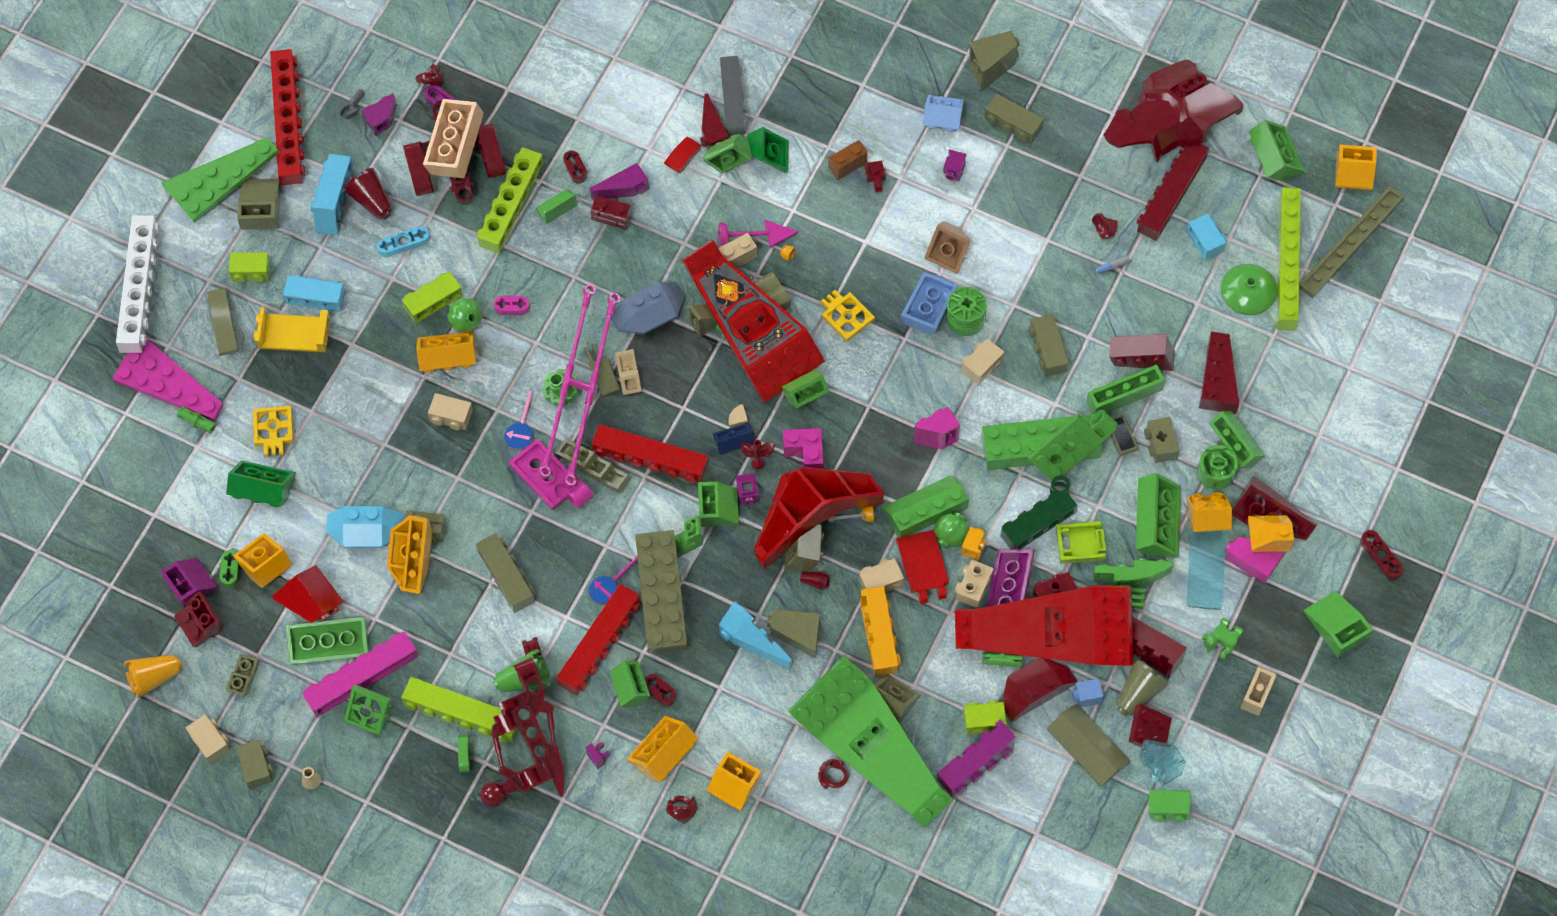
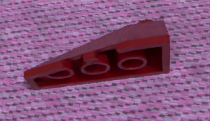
M1254 476L1245 486L1232 508V516L1249 525L1248 516L1287 515L1292 522L1294 538L1305 541L1317 526L1315 522L1271 487Z

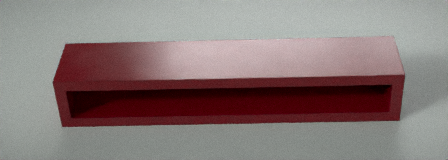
M1198 142L1181 146L1178 159L1174 158L1170 167L1172 169L1170 172L1166 171L1162 178V185H1158L1153 195L1155 197L1147 202L1146 212L1138 217L1136 222L1138 224L1137 232L1155 241L1159 239L1207 159L1208 147Z

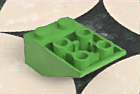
M1336 591L1303 610L1337 658L1369 640L1372 635L1373 629L1363 615Z

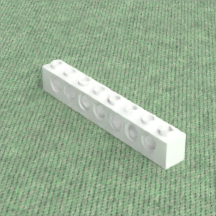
M132 215L116 338L119 353H142L143 345H146V334L144 333L145 329H148V318L146 317L147 313H150L149 297H152V286L150 284L151 281H154V271L152 268L153 265H156L154 251L158 249L156 235L160 233V225L156 222L155 216Z

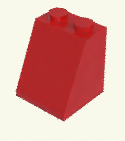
M317 565L295 575L271 596L273 600L310 623H314L317 620L322 622L329 616L335 615L340 611L339 606L344 603Z

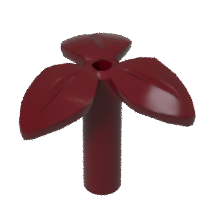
M755 440L754 445L741 443V449L745 456L755 457L751 461V465L754 469L760 470L765 465L761 456L769 457L774 450V443L761 445L760 440Z

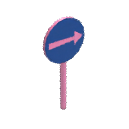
M529 391L521 423L510 425L505 432L504 439L506 444L515 450H522L528 447L533 440L531 428L524 424L533 394L532 391Z

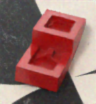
M688 136L685 137L670 153L664 165L680 173L689 165L690 159L701 151L702 145Z

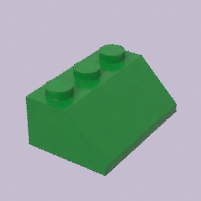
M241 460L228 473L226 495H230L235 499L244 498L251 500L253 503L262 502L272 507H280L288 500L296 472Z

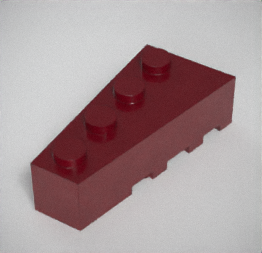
M1132 615L1133 654L1170 679L1183 662L1187 647Z

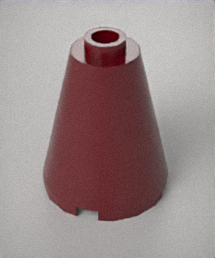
M374 168L365 169L358 178L354 176L345 185L344 189L350 197L375 218L385 220L392 214V206Z

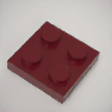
M1142 704L1136 705L1128 742L1158 756L1165 755L1172 718Z

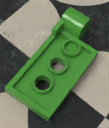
M1104 410L1096 412L1091 418L1090 424L1077 413L1028 455V459L1051 480L1056 476H1063L1116 430L1117 422ZM1068 442L1074 443V446L1071 448L1064 447ZM1052 455H1060V458L1057 460L1050 459Z

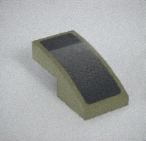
M1123 415L1113 418L1117 422V428L1111 434V437L1119 455L1123 456L1138 451L1133 434Z

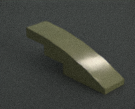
M226 288L208 291L209 307L219 356L238 352Z
M565 439L555 454L568 464L572 463L576 443ZM580 446L576 469L620 493L631 479L629 474L614 468L612 463L597 457L595 452Z

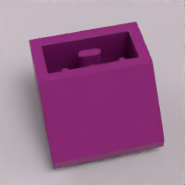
M197 558L176 561L160 571L164 581L183 608L186 607L185 602L197 592L202 591L207 596L218 589Z

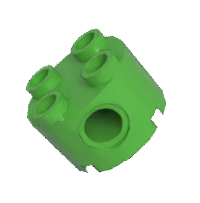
M1222 445L1208 447L1201 455L1197 467V475L1205 488L1222 489L1230 486L1238 469L1236 454L1228 450V447Z

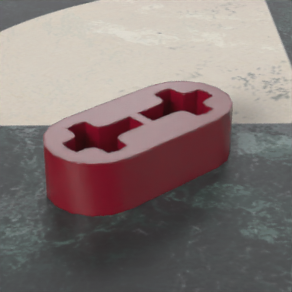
M573 150L567 151L563 156V160L571 180L577 184L585 182L587 171L579 154ZM570 157L575 160V164H572L571 160H569ZM578 169L579 173L582 176L578 177V175H576L575 170Z
M650 674L645 677L649 694L663 706H671L675 703L676 693L671 686L656 674ZM649 681H656L658 689L654 686L649 687ZM663 691L666 695L670 693L671 699L666 698L664 700L661 692Z

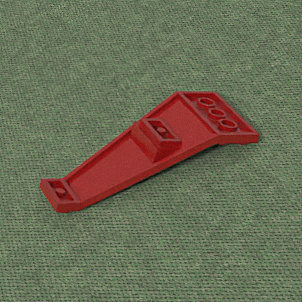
M1095 585L979 609H955L956 649H974L1093 665L1132 666L1131 586Z

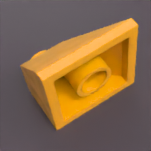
M1287 515L1248 516L1252 552L1291 551L1294 535L1292 522Z

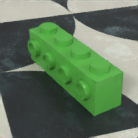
M1154 365L1088 392L1086 403L1092 414L1100 410H1104L1107 413L1162 391L1165 379L1158 366Z

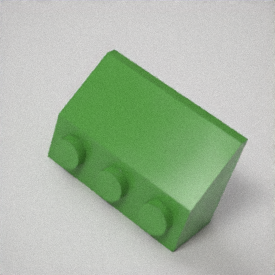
M1264 120L1248 131L1251 137L1250 141L1257 151V157L1264 167L1263 172L1268 178L1282 180L1305 172L1286 126Z

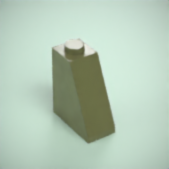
M773 609L772 616L768 615L767 627L771 628V635L811 657H816L820 614Z

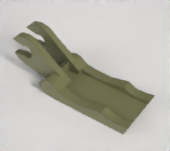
M592 344L593 352L597 358L598 350L595 344ZM584 347L585 354L589 360V367L593 373L596 360L593 361L588 348ZM604 356L601 359L597 381L602 398L612 393L620 392L609 361Z

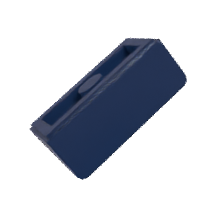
M749 423L712 434L719 454L741 449V443L753 445L755 441L754 433Z

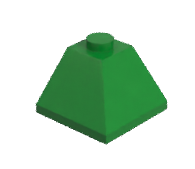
M764 127L747 134L753 156L784 173L788 172L789 140Z

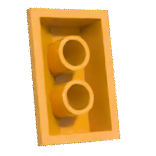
M473 331L470 333L461 332L417 338L416 351L419 371L433 372L435 369L441 368L443 370H451L457 366L469 368L476 364Z
M664 716L626 760L649 779L660 783L667 778L674 766L681 762L682 757L694 747L699 738L686 723Z

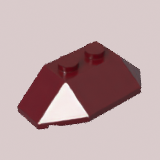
M1040 657L1007 677L1002 699L1005 713L1010 721L1013 722L1071 688L1078 681L1068 666Z

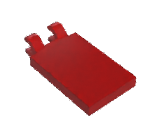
M934 530L896 538L911 593L917 592L920 604L928 603L926 590L936 588L939 600L947 598L945 585H949V580Z

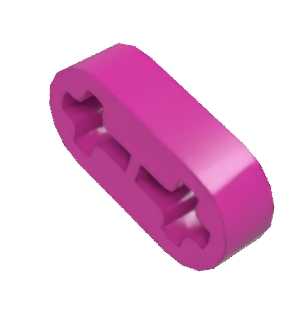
M499 296L494 300V308L499 315H525L530 309L529 300L524 296ZM501 303H505L504 308H500ZM520 303L524 304L522 308H519Z

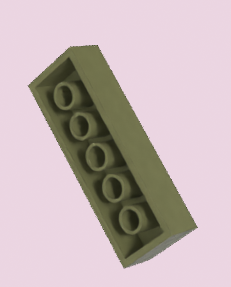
M674 530L635 534L648 654L686 650L687 641Z

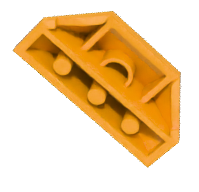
M409 515L390 530L387 568L398 583L401 591L420 594L429 570L432 529L429 518Z

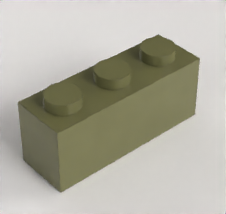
M999 94L995 95L985 109L984 119L990 124L1001 127L1005 132L1012 133L1023 142L1032 144L1043 128V118Z
M1054 315L1031 319V326L1028 327L1030 337H1033L1035 341L1033 343L1035 354H1039L1040 357L1038 360L1040 370H1044L1045 377L1067 372L1069 363Z

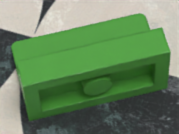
M566 189L537 206L536 211L545 223L548 224L577 206L575 193L571 194Z

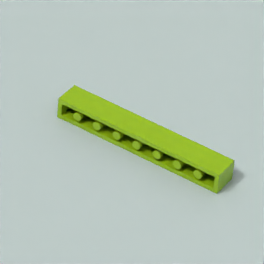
M1282 187L1279 197L1277 330L1295 331L1298 323L1301 188Z

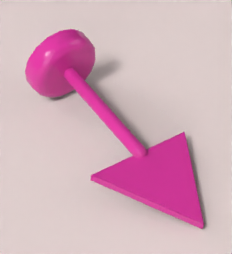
M764 220L766 231L728 233L726 223L719 222L718 242L719 247L728 243L729 237H740L746 233L750 236L767 235L771 248L797 234L798 231Z

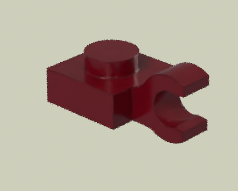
M882 160L864 163L867 182H873L875 192H882V180H885L886 177Z

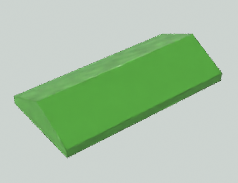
M365 616L286 625L290 664L358 657L363 653H369Z

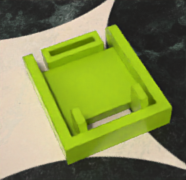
M1101 521L1056 524L1060 564L1103 561L1107 559L1104 531L1099 529L1103 526ZM1068 536L1070 549L1063 551L1062 537Z

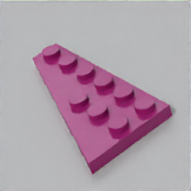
M147 338L146 345H143L142 353H127L112 378L115 383L178 408L184 406L192 412H199L203 417L214 422L223 407L221 401Z

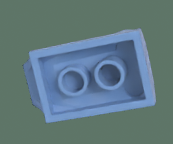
M923 272L901 314V320L909 327L927 334H934L938 331L939 325L947 311L949 296L958 288V285L935 274L931 275Z

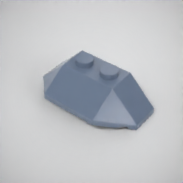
M658 282L625 298L615 309L611 319L619 332L646 334L676 319L685 297L675 282Z

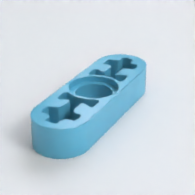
M420 226L383 238L377 243L378 253L382 257H389L423 246L430 240L429 231L427 228ZM422 233L424 238L420 239L418 234ZM406 238L409 241L406 245H400L398 243L399 240ZM387 245L388 250H385L383 246Z

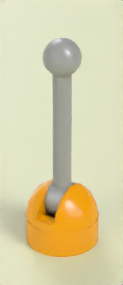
M759 236L753 237L754 242H760L769 246V242L760 239ZM776 245L771 247L780 251L781 257L787 261L793 259L796 248L790 245H785L782 248Z
M873 506L863 508L858 514L832 516L828 518V521L834 522L839 519L861 517L866 522L875 521Z

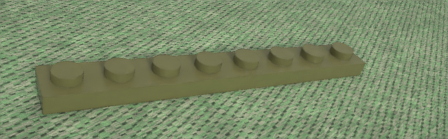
M1389 186L1299 283V289L1311 298H1314L1403 201L1404 196Z

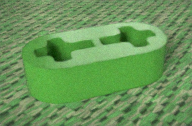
M233 550L225 551L221 557L219 577L223 586L227 588L234 587L239 580V563L234 558L231 561V566H229L227 561L237 553ZM230 572L233 578H230V581H227L226 578L228 577V573Z
M468 735L458 736V764L460 773L470 772Z

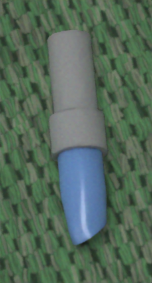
M1127 255L1111 260L1109 263L1096 268V271L1102 273L1114 270L1121 265L1131 262L1130 257Z

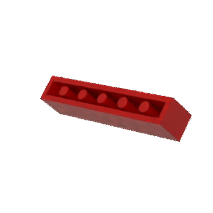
M600 424L591 444L592 451L600 457L608 456L618 462L625 461L631 463L635 467L649 468L652 472H663L673 478H684L690 483L702 482L709 464L707 455Z
M622 584L617 587L557 675V685L578 696L580 691L583 692L586 689L588 679L591 675L594 676L597 673L598 665L601 660H605L609 655L611 645H615L618 642L622 629L628 627L633 613L639 611L642 603L638 593Z

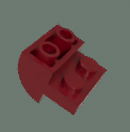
M202 591L197 592L186 601V607L174 615L191 645L196 648L210 636L216 637L223 628V623Z

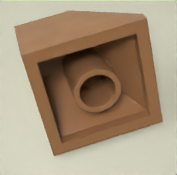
M942 221L935 229L924 259L958 274L971 239L960 228Z

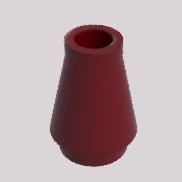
M802 571L800 583H805L821 591L823 589L827 590L830 583V574H826L825 571Z

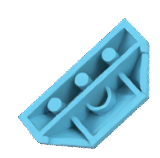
M344 506L327 514L326 533L343 548H383L389 544L390 530L404 520L405 514L383 506Z

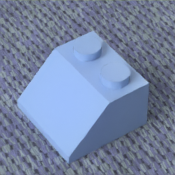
M928 95L925 103L923 125H927L928 128L932 129L945 127V130L948 131L959 129L964 99Z

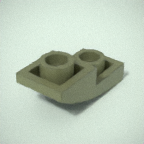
M240 654L235 670L231 673L226 691L246 696L260 659Z

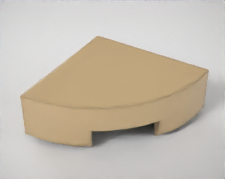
M743 404L734 408L730 413L729 428L748 423Z

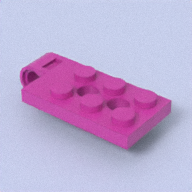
M538 439L508 462L509 466L552 511L566 499L579 509L594 497L588 486L576 475V483L571 488L563 485V479L567 476L568 470L552 453L549 468L553 479L551 481H544L538 477V470L542 467L544 455L547 453V448ZM534 461L541 463L539 468H532L530 465Z

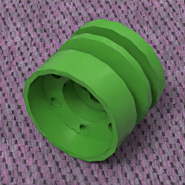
M961 287L950 294L947 301L946 322L955 334L971 336L983 328L987 309V302L983 293L972 287Z

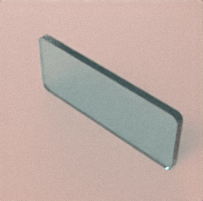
M1191 529L1187 587L1188 607L1220 610L1222 608L1226 532L1224 530L1193 532Z

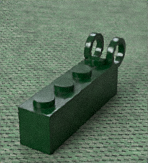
M1062 475L1054 477L1051 481L1050 495L1046 500L1038 501L1031 510L1021 512L1017 519L1012 522L1008 521L1002 526L1000 537L1010 549L1024 548L1056 527V524L1062 523L1076 513L1078 505L1069 495L1070 481L1067 477ZM1057 480H1064V481L1067 483V485H1066L1065 483H1063V482H1055V481H1057ZM1056 486H1062V487H1064L1065 489H1064V490H1057L1055 487H1056Z

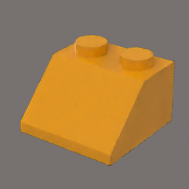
M265 533L233 555L251 580L261 588L292 566L285 550Z

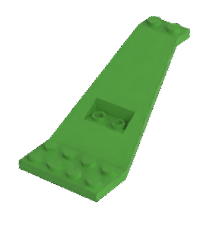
M845 655L788 709L789 714L816 739L911 814L922 826L926 827L953 801L952 796L937 783L872 680ZM873 727H878L876 731H872ZM860 740L864 741L862 745H858L857 743Z

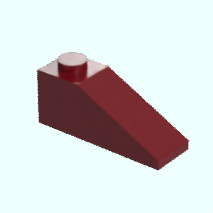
M708 93L704 94L702 137H700L703 148L706 147L707 150L716 143L729 139Z

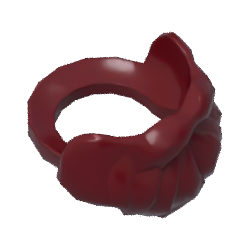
M432 64L430 71L417 75L415 79L418 83L441 87L443 74L438 66Z
M1096 213L1092 217V223L1096 226V231L1102 239H1111L1115 236L1118 226L1117 220L1108 219L1102 213Z
M829 759L822 763L819 768L818 779L824 789L829 787L841 788L847 783L848 772L843 767V761ZM830 768H835L843 772L844 778L839 783H833L825 774Z
M674 796L668 800L666 812L673 819L685 824L696 814L697 802L694 796L691 800L685 796ZM684 802L687 806L675 807L673 803Z

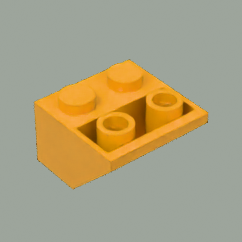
M1339 145L1336 155L1335 188L1373 190L1377 147Z
M1214 492L1211 495L1193 494L1192 496H1186L1189 522L1193 532L1232 529V507L1225 494Z
M727 752L717 766L707 792L741 812L760 783L762 771Z

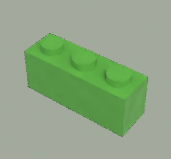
M1222 411L1209 423L1224 445L1228 447V450L1236 454L1241 468H1252L1265 457L1232 411Z

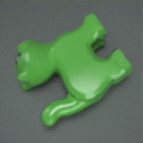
M1224 617L1212 633L1202 636L1203 645L1207 648V653L1214 649L1217 643L1225 648L1220 653L1222 660L1226 659V656L1234 650L1238 639L1241 638L1244 632L1238 626L1233 631L1228 630L1230 621Z

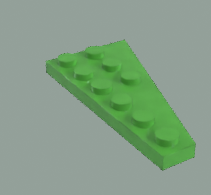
M266 137L161 182V184L195 223L280 152Z

